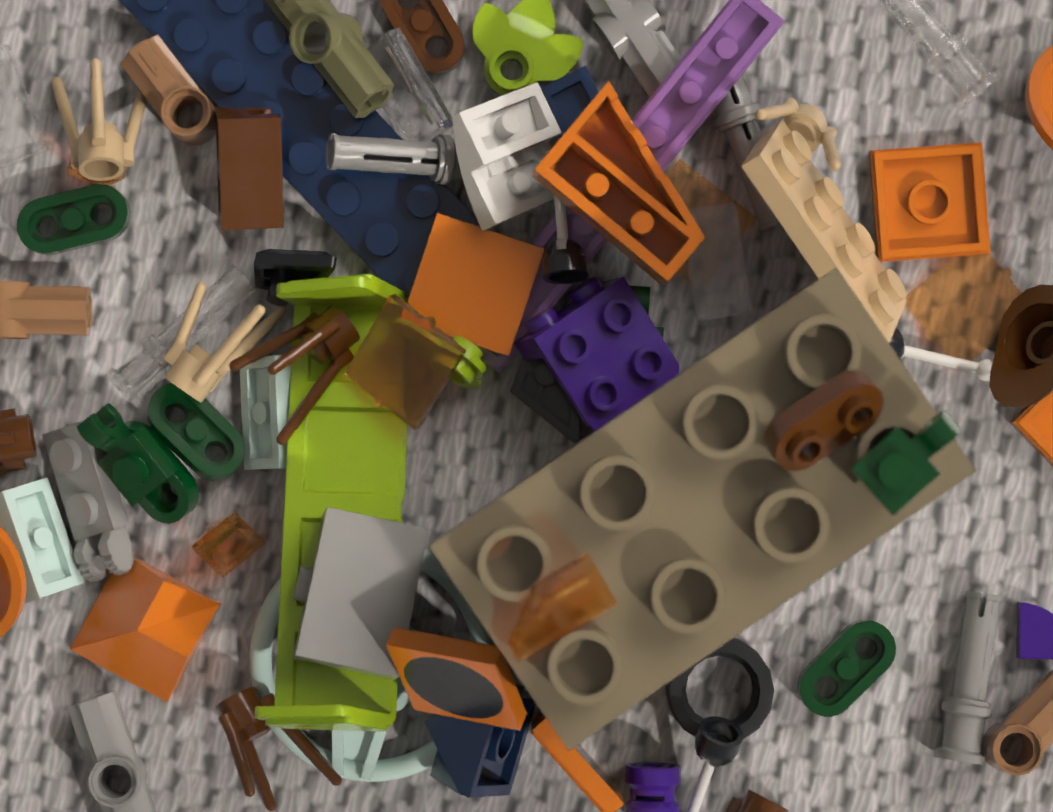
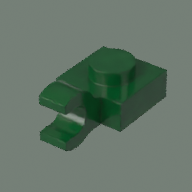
M110 403L106 404L97 413L91 414L77 426L78 432L88 444L95 448H100L107 453L97 463L132 507L179 471L144 426L131 433L120 413Z
M946 411L937 413L910 439L899 427L895 426L850 466L849 469L889 514L894 516L940 475V472L928 459L949 444L963 430Z

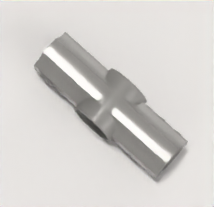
M583 0L594 16L592 23L603 42L609 40L605 45L618 61L623 60L633 79L640 86L646 99L649 100L681 60L664 34L666 30L665 25L650 0Z
M116 690L68 706L67 709L89 772V790L94 799L99 802L102 812H156L146 783V766L142 759L137 756ZM109 765H120L128 770L132 782L129 791L120 793L108 786L105 780V772Z

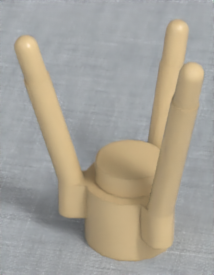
M93 58L90 61L92 123L84 127V132L79 135L61 78L55 77L51 83L71 150V167L79 169L80 174L90 180L108 181L121 176L124 172V166L131 167L134 165V146L147 99L138 89L123 138L114 124L105 122L102 63L100 59Z
M790 97L785 100L784 104L764 107L756 111L755 117L758 120L784 117L783 120L791 132L794 130L798 131L807 141L811 152H814L819 144H822L830 169L833 171L840 169V158L835 143L837 131L835 128L827 126L826 118L820 109L810 104H798L794 98Z
M204 282L197 283L175 341L163 357L165 361L172 365L165 378L202 403L208 393H212L222 378L231 370L229 367L230 362L250 351L285 316L286 308L284 306L277 307L248 334L265 313L263 305L255 306L213 356L197 344H194L192 349L187 352L185 347L207 289V285Z

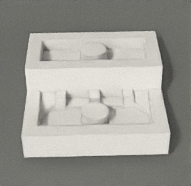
M538 82L453 116L454 140L459 167L467 195L482 232L554 201V195L532 177L534 169L552 149L549 140L562 133Z

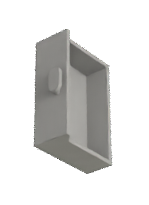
M327 507L321 520L312 568L300 566L293 600L303 601L304 605L292 660L312 662L393 680L397 679L399 674L386 643L393 628L409 630L429 529Z

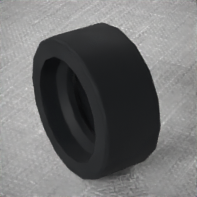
M733 638L665 685L670 711L683 730L694 737L700 722L704 718L696 714L688 703L686 686L688 677L694 667L706 658L716 656L732 658L742 664L750 675L753 688L750 703L742 714L730 720L741 728L744 739L761 727L771 711L774 686L770 669L755 649L738 638Z

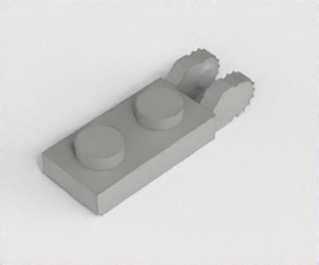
M80 421L42 434L73 538L74 541H77L73 555L76 564L79 565L78 570H80L81 576L85 577V580L97 582L107 577V573L121 575L132 570L131 567L134 566L133 561L135 558L133 557L134 552L131 550L132 544L126 528L129 524L119 491L97 463L107 453L100 448L91 446L82 438L77 429V426L83 422Z

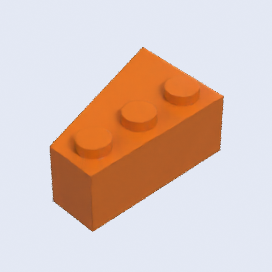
M608 81L534 169L532 177L661 286H664L705 239V236L669 177L664 174L648 148L642 133L632 122L619 101L618 94L610 81Z

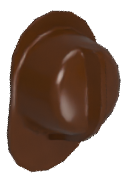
M1040 284L1026 289L1012 301L1003 315L990 371L989 387L994 399L1005 407L1021 409L1034 405L1053 391V285Z

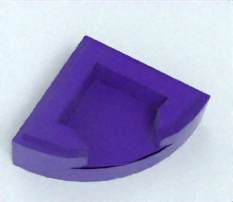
M1017 602L1016 658L1053 659V614L1050 611L1034 604Z

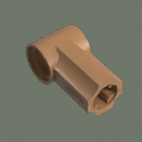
M157 34L150 39L141 41L128 51L127 56L120 62V65L163 120L168 130L179 141L190 146L202 145L210 141L216 134L215 106L201 91L163 39ZM190 104L203 106V117L198 125L186 129L178 126L177 118L179 112L184 107Z
M0 281V339H30V335L90 336L93 308L91 288L57 285L52 287L31 286L30 282Z
M1052 670L1002 722L990 727L983 736L981 744L982 754L986 757L987 763L996 770L1017 776L1029 774L1037 768L1042 760L1043 753L1053 744ZM1017 733L1023 741V753L1015 762L1006 763L1001 757V743L1009 734Z

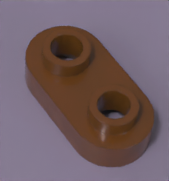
M380 0L384 14L418 69L429 75H444L454 70L460 64L465 48L463 35L443 0H419L418 4L412 9L402 8L398 4V0ZM434 38L443 39L448 46L445 54L440 57H433L426 51L427 43Z
M860 371L840 373L779 413L771 421L765 432V447L776 462L785 470L800 471L809 468L863 431L869 429L882 411L883 395L866 374Z

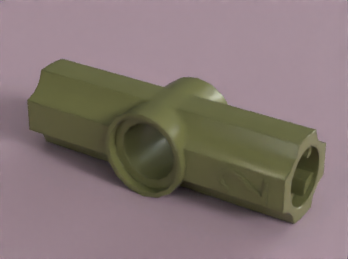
M265 0L289 31L290 47L294 55L302 62L315 65L354 118L366 117L376 109L383 107L394 95L392 89L395 84L362 43L361 28L351 15L339 13L330 0ZM325 32H327L328 37L327 45L325 44Z

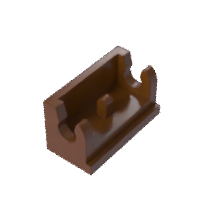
M215 107L218 212L221 229L284 228L280 114H272V108Z

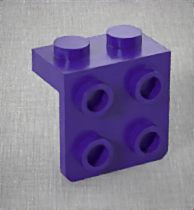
M597 276L588 279L569 292L568 295L572 302L557 313L553 307H549L529 319L524 324L528 333L514 342L525 361L544 359L584 424L591 430H597L673 378L679 373L680 369L676 358L624 276L602 282L599 281Z

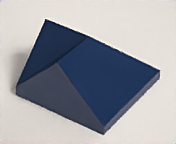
M516 684L527 713L520 731L437 714L425 720L424 722L437 747L430 776L456 793L469 798L510 795L536 706V702L523 684Z

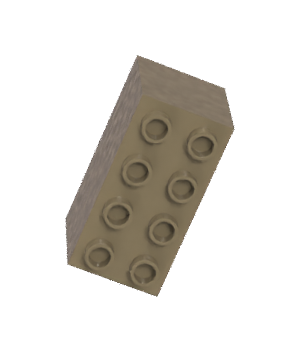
M836 267L800 289L606 424L591 432L439 536L429 547L569 751L975 473L976 470L956 440L953 439L928 459L940 472V475L892 516L849 469L850 466L895 426L899 427L910 439L937 413ZM860 371L866 374L881 391L884 399L882 411L875 423L815 465L800 471L783 469L765 447V432L771 421L779 413L840 373Z

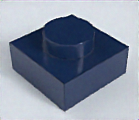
M586 65L541 88L562 132L557 135L558 139L564 135L599 93Z

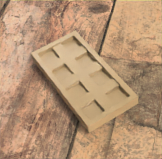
M782 119L764 130L741 167L816 276L820 278L837 267L885 339L890 343L907 302L905 299V287L899 276L890 268L885 270L875 255V245L867 229L860 223L854 224L842 207L844 200L837 185L829 177L823 178L811 161L812 152L807 141L798 131L794 130L791 132Z

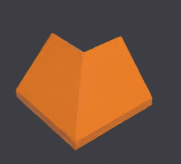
M133 556L135 560L133 561L134 566L131 567L132 570L121 575H114V573L109 575L70 650L156 697L169 702L222 603Z

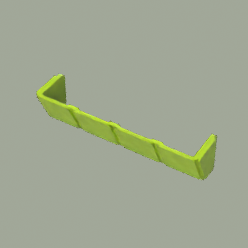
M371 274L288 281L287 283L276 285V297L294 305L293 327L300 324L313 312L319 315L330 305H334L354 325L359 333L360 340L349 348L355 359L340 370L299 428L295 430L287 441L274 706H256L254 718L265 720V725L283 729L388 731V726H393V722L396 720L398 678L393 680L312 662L292 660L304 605L303 601L293 600L300 566L312 568L321 520L327 507L404 524L401 518L406 485L408 435L406 393L410 384L411 337L394 328L391 322L394 318L403 317L408 299L405 298L404 291ZM300 338L292 342V348L301 342ZM307 352L291 364L289 418L331 361L329 359L320 364Z

